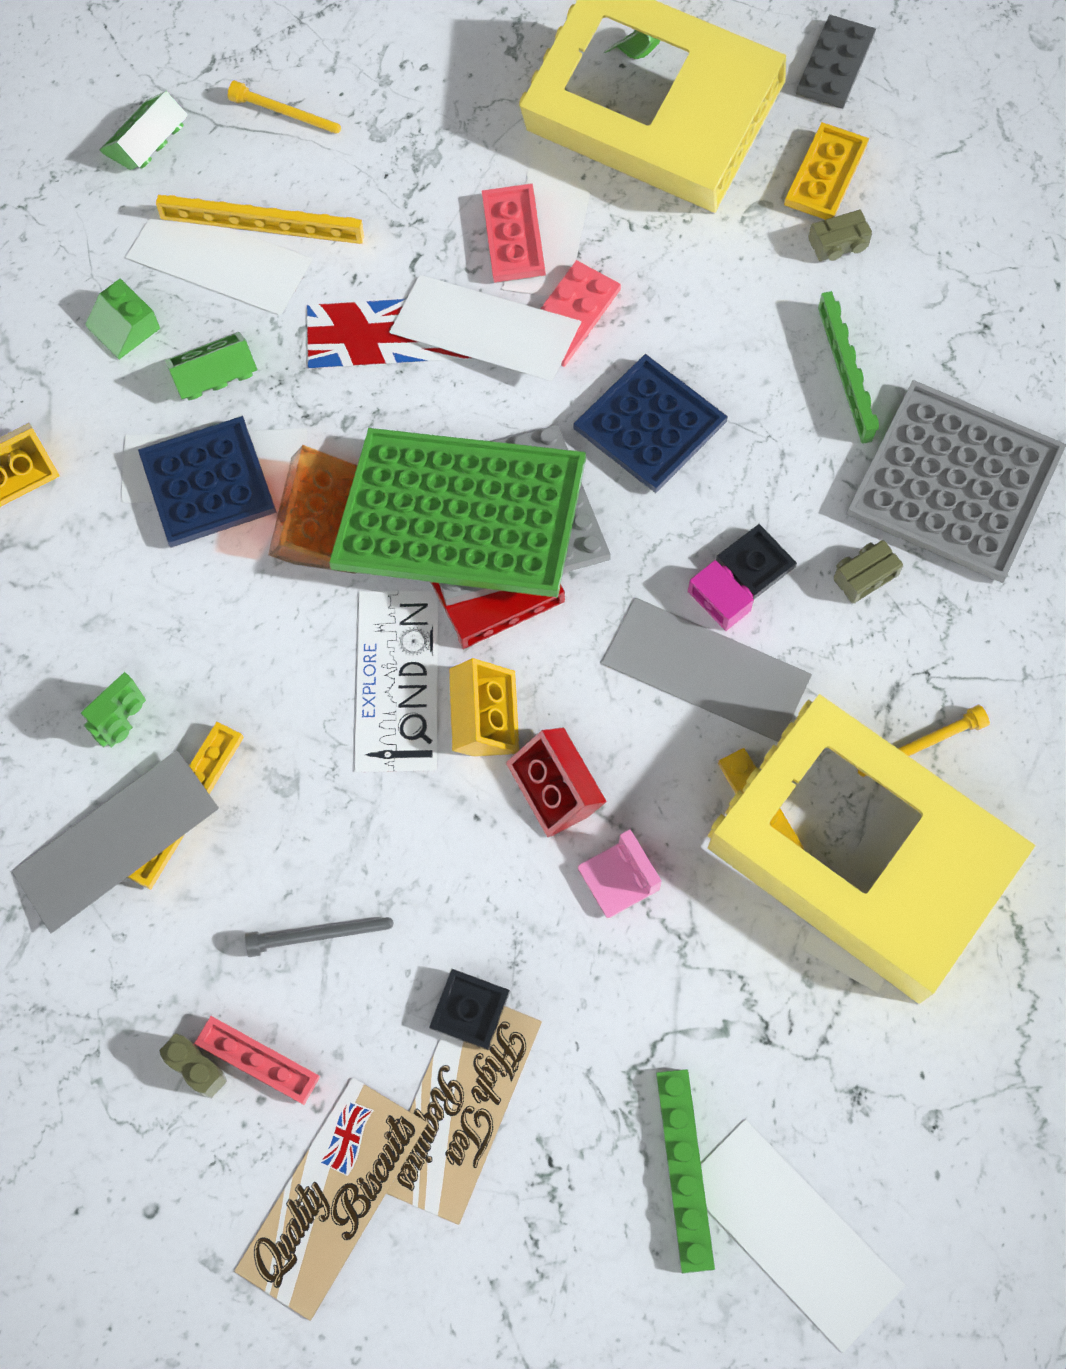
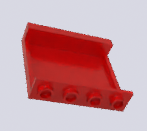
M430 582L458 635V641L463 649L565 602V591L560 584L558 597L498 591L446 606L439 583Z

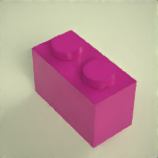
M716 560L689 581L688 593L725 631L751 612L754 599L750 590L744 585L740 586L734 579L732 572L726 566H721Z

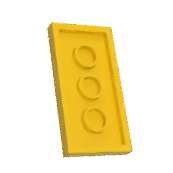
M821 122L785 198L784 205L824 220L835 217L868 146L869 138Z

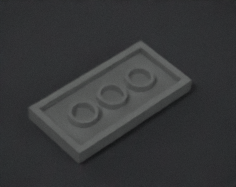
M829 14L799 82L796 94L844 109L875 36L876 28Z

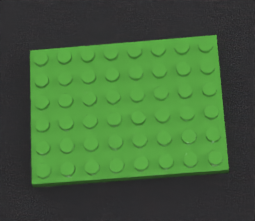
M368 428L329 562L331 570L558 597L586 462V452Z

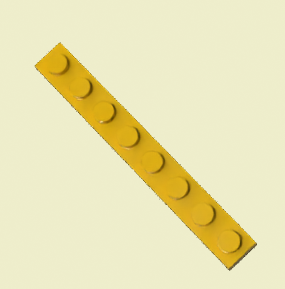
M158 194L156 199V206L162 220L363 244L364 231L362 219H355L353 217H337L328 214L264 208L249 204L240 205L199 198L191 199L175 195Z

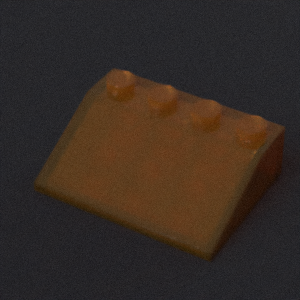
M302 445L291 457L268 556L294 565L331 570L329 562L357 465Z

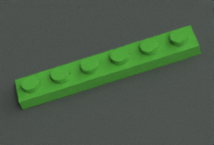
M832 291L824 292L821 294L818 306L820 317L861 443H869L873 441L875 433L879 429V421L877 415L872 414L870 408L871 397L863 386V372L861 368H857L855 362V348L853 345L850 346L848 341L849 332L847 324L842 323L840 317V303L835 301Z
M688 1069L658 1072L656 1077L681 1273L715 1270L689 1072Z

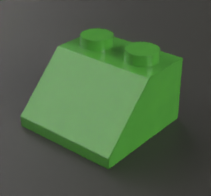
M121 278L99 293L85 324L119 360L160 329L154 311Z

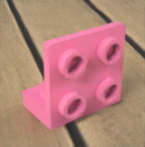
M631 829L620 834L618 844L578 866V871L606 918H611L656 893L661 887L662 880Z

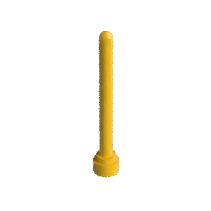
M233 80L229 86L227 96L230 101L238 104L248 101L335 134L341 131V126L338 123L249 91V88L244 83Z
M978 704L967 709V713L963 715L962 719L897 749L907 756L913 755L968 728L970 730L985 728L990 725L989 717L985 709ZM859 769L857 770V772H858V774H859L860 776H862V777L867 776L865 773H863V772L860 771Z

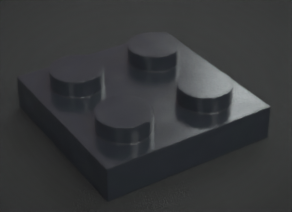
M760 524L756 525L716 557V561L721 566H726L732 572L734 579L740 586L744 585L750 590L753 599H756L796 568L797 562Z
M451 969L429 1028L488 1051L510 990Z

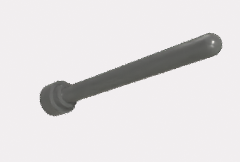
M386 917L265 936V933L259 934L258 931L245 933L248 957L261 956V952H267V948L388 930L393 927L394 922L391 918Z

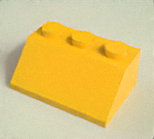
M30 423L0 437V507L60 476Z
M475 658L449 668L452 751L474 757L516 754L520 749L515 671Z

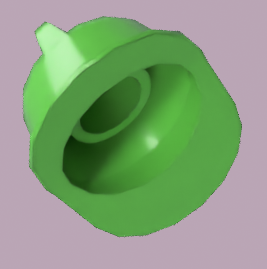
M634 30L631 34L605 50L604 53L617 47L630 58H644L660 43V40Z

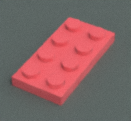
M533 183L482 190L494 283L545 276Z
M577 260L540 308L541 310L581 321L561 363L563 367L566 366L621 290L620 283Z

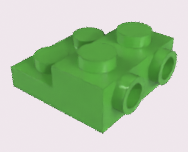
M127 673L121 674L81 712V715L87 721L83 726L103 748L107 744L112 748L116 743L126 739L129 731L133 728L127 718L139 712L146 701L133 679Z

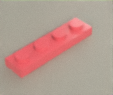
M210 1016L194 1043L196 1046L302 1105H305L320 1078L318 1074Z

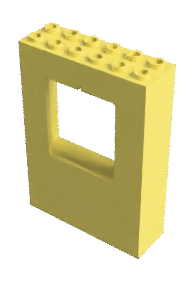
M577 0L575 4L570 6L567 20L563 26L558 28L555 42L551 48L546 50L543 64L539 70L534 72L531 86L527 92L522 94L519 106L527 131L716 213L785 83L786 55L656 0ZM603 18H609L689 53L651 125H644L565 90L582 57V53L579 51L585 52Z
M819 694L813 702L809 699L806 701L794 723L790 722L782 733V738L777 745L774 744L764 757L759 768L756 767L746 781L747 784L742 790L744 793L739 790L735 794L725 812L727 816L725 817L723 814H720L711 827L712 830L707 836L711 839L707 849L920 1004L935 993L1036 845ZM825 748L831 749L921 813V819L868 893H862L770 826L771 819L796 787L792 781L799 783Z

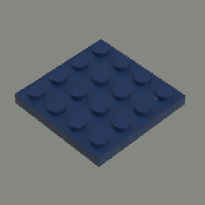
M644 354L573 423V429L656 494L727 422L728 416L647 354Z
M243 416L138 450L170 548L277 513Z

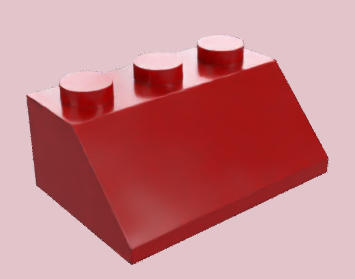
M564 727L541 730L506 762L547 838L588 818L607 802Z

